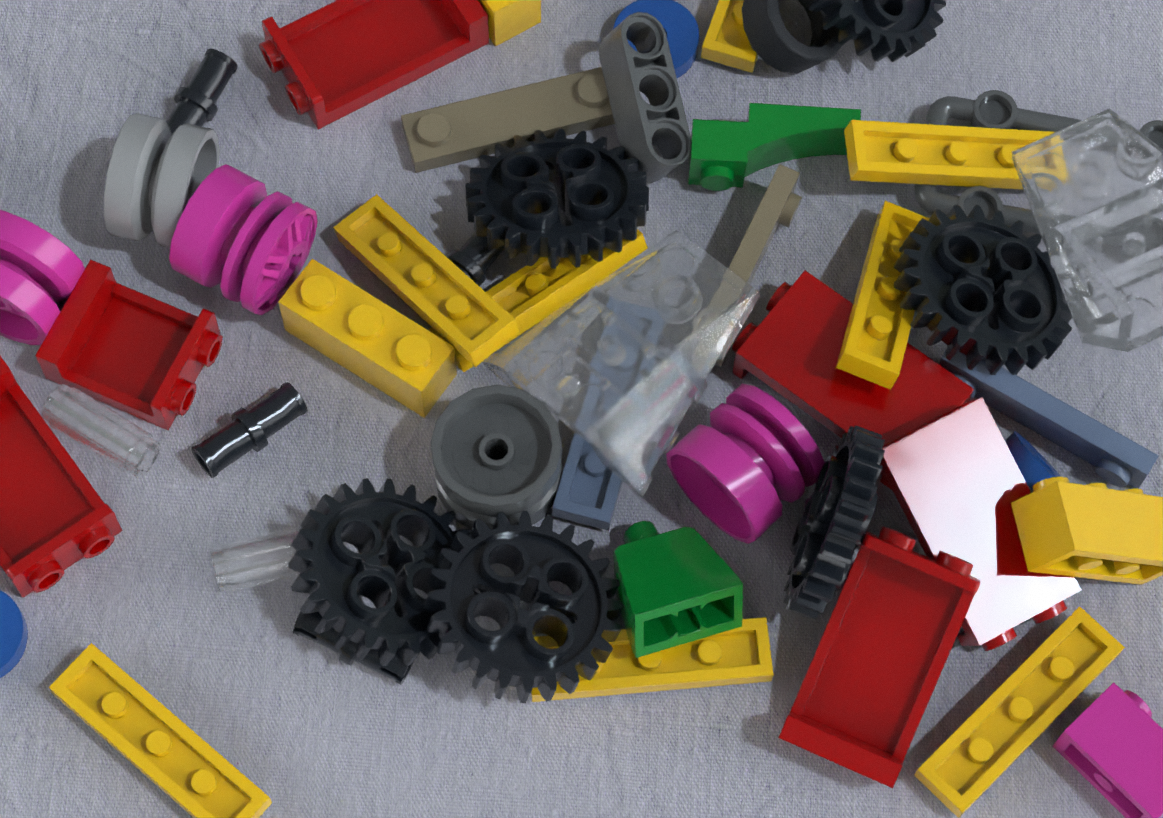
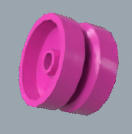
M0 210V335L28 345H42L60 313L56 303L67 301L85 268L77 255L51 233L26 219Z

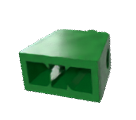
M639 521L625 531L623 536L624 544L619 545L613 551L614 579H618L620 582L616 591V597L624 606L621 614L635 658L742 627L743 583L695 528L682 527L659 534L652 522Z

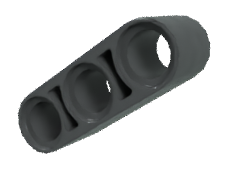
M636 12L630 14L602 39L599 46V59L620 146L625 147V159L637 158L639 160V171L646 172L647 183H653L665 177L690 156L692 141L665 30L654 16L648 13ZM627 40L631 41L635 45L637 51H635L629 45ZM640 92L644 93V95L648 98L650 104L644 101V99L641 97ZM652 144L660 149L663 158L654 151Z

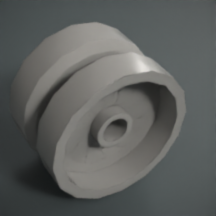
M139 113L130 115L118 134L107 170L103 215L106 230L109 234L124 239L141 241L153 231L159 245L170 248L178 220L189 199L201 182L219 167L220 149L218 135L215 130L186 123L180 125L172 134L169 125L163 118Z

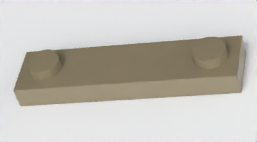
M602 67L401 115L402 129L415 173L479 158L482 154H495V144L497 143L513 148L515 135L523 137L528 142L534 141L535 130H541L548 139L554 138L558 129H564L566 136L580 133L581 131H589L615 124Z
M781 164L778 165L688 349L683 373L704 381L711 364L719 367L723 366L735 339V336L727 333L779 224L789 228L801 203L802 197L794 193L800 172Z

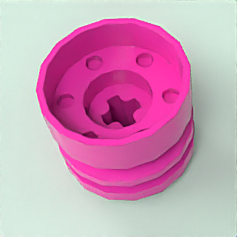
M225 164L216 168L201 182L179 218L170 246L169 261L173 270L205 287L212 288L220 284L223 297L234 302L241 301L243 308L254 314L263 315L278 304V301L298 277L315 239L318 223L315 210L302 203H292V198L281 192L276 191L267 196L264 183Z
M742 384L726 397V404L721 403L710 412L711 427L701 424L697 425L670 449L666 456L667 465L675 481L699 511L729 536L749 544L756 541L782 516V503L780 500L792 503L805 493V487H809L817 482L825 461L819 447L807 429L786 407L773 396L756 386Z

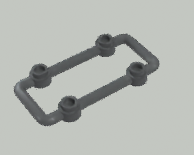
M999 90L986 91L980 94L976 100L945 96L937 99L929 107L926 115L925 124L947 125L948 118L970 121L972 127L1060 132V138L1132 151L1143 167L1150 170L1163 169V121L1161 120L1150 121L1143 125L1140 130L1058 116L1017 108L1014 99L1007 93ZM915 184L914 186L915 198L918 204L930 213H934L935 210L939 209L948 215L954 205H959L966 216H968L975 205H980L986 219L991 220L997 210L1002 211L1004 225L1010 228L1016 221L1021 220L1023 222V231L1121 249L1125 259L1137 267L1153 266L1163 258V224L1154 218L1141 217L1133 220L1128 227L1004 205L995 191L984 186L968 188L961 196L937 192V185Z

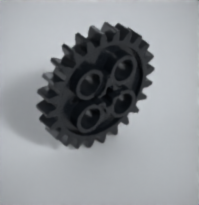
M814 0L809 9L811 12L821 10L824 12L826 17L822 27L825 30L830 29L834 25L839 29V44L843 45L851 39L854 40L856 55L861 56L870 50L874 61L878 62L888 56L891 62H895L903 56L909 57L926 46L925 43L936 37L937 34L934 29L944 21L937 11L946 6V1Z
M558 129L554 138L547 139L541 130H535L534 141L528 142L523 137L515 135L513 148L497 143L495 144V157L482 154L479 157L480 168L470 169V182L465 185L468 222L474 223L476 237L487 236V246L490 250L505 245V258L508 260L522 252L527 254L528 266H533L540 257L548 258L552 269H556L560 258H569L575 267H580L581 255L585 254L600 262L603 261L604 247L618 253L621 252L622 238L635 240L637 238V227L645 226L646 211H649L646 172L639 171V160L637 158L625 159V147L619 146L607 150V138L604 136L590 143L587 142L586 131H581L574 139H568L564 129ZM549 169L553 171L557 182V195L554 184L549 182ZM558 204L561 211L565 212L566 226L561 223L558 214Z
M954 205L948 215L937 209L928 221L922 218L899 249L902 254L895 262L893 268L901 274L894 282V288L907 292L899 304L900 308L916 310L917 316L910 324L911 327H928L931 334L926 344L932 346L940 341L944 342L947 345L946 359L950 361L960 352L966 355V364L969 370H973L979 361L982 360L985 361L990 375H996L1003 365L1006 366L1012 375H1017L1024 365L1033 370L1036 369L1044 358L1048 360L1071 332L1072 327L1068 323L1074 317L1077 310L1068 303L1076 293L1074 289L1061 285L1070 274L1069 271L1062 268H1053L1051 262L1058 253L1056 251L1041 252L1037 246L1041 242L1042 236L1035 234L1026 238L1022 235L1023 222L1021 220L1016 221L1011 228L1004 225L1002 211L997 210L990 220L985 218L980 205H975L968 216H966L959 205Z
M854 425V427L850 426L848 433L843 434L840 445H836L833 455H829L825 460L814 492L810 498L805 500L803 514L792 539L791 552L795 556L789 567L787 575L790 576L784 588V591H786L783 601L786 604L785 609L811 619H817L819 613L823 614L827 602L831 603L834 591L838 590L843 584L852 562L854 550L857 546H861L864 533L876 507L878 487L875 486V482L882 471L883 466H880V462L885 453V450L882 449L885 439H882L881 434Z
M365 478L355 492L344 483L340 486L334 497L327 494L323 495L315 510L310 509L300 525L302 529L298 531L291 544L298 551L295 552L288 563V568L300 572L291 589L294 592L309 593L310 596L300 610L302 614L319 611L322 619L315 629L318 634L332 627L339 632L335 640L334 647L336 649H341L351 640L357 643L356 653L358 660L362 661L371 649H375L378 651L382 666H387L397 651L406 666L411 665L420 652L428 660L432 659L437 653L436 649L440 639L446 633L428 632L429 620L437 612L424 608L426 599L417 594L414 588L423 591L427 595L428 592L433 591L434 589L429 587L427 583L432 569H440L436 563L442 548L453 550L451 545L458 531L468 536L471 533L469 530L452 531L449 525L456 515L454 511L446 512L440 516L434 512L437 502L436 496L432 495L422 504L416 501L415 485L410 484L404 494L399 495L396 494L392 479H386L380 490L376 492L369 479ZM399 535L410 540L413 546L402 541ZM343 542L352 544L358 549L359 553L349 550ZM358 596L368 598L376 608L365 605Z
M522 511L517 525H511L503 512H498L493 524V530L481 519H477L472 527L471 537L458 531L451 545L453 550L442 548L436 563L440 569H432L427 583L434 590L428 592L424 608L437 612L431 616L427 629L428 632L446 633L440 639L436 651L438 654L456 651L458 656L451 670L454 674L462 672L468 667L476 671L472 681V688L477 689L487 679L495 681V698L501 699L507 687L512 686L516 687L520 703H526L532 688L537 687L541 696L547 702L551 701L556 691L557 682L566 692L571 694L579 683L578 675L590 681L599 668L597 662L605 663L613 650V647L608 642H615L622 627L613 620L618 619L624 608L623 603L609 599L615 595L620 582L618 579L601 578L610 560L608 558H600L591 561L588 556L595 542L590 539L578 546L571 540L574 535L575 526L572 524L558 534L553 532V518L551 515H547L540 527L532 526L528 511ZM503 564L509 567L515 576H500L491 569L490 565ZM548 582H561L569 587L572 594H559L549 586ZM478 588L481 593L477 595L472 589ZM520 601L529 604L528 610L519 607ZM479 616L490 617L499 624L500 630H485L476 623L474 618ZM567 617H573L575 619V623H571V621ZM546 634L557 642L559 648H545L537 643L533 635Z

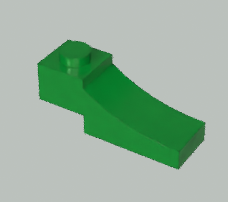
M749 103L746 122L693 119L688 185H701L703 188L712 191H724L731 187L743 188L746 176L778 163L813 156L847 155L844 130L851 120H861V109Z

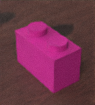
M1113 682L1064 730L1052 747L1125 818H1159L1163 814V729L1151 718L1152 712L1137 694L1129 690L1123 691Z

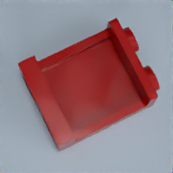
M90 259L35 356L46 379L169 431L177 414L183 416L189 410L196 394L197 387L195 381L203 366L210 367L215 362L221 350L223 336L220 333L214 312L203 308L199 316H195L116 283L110 267Z

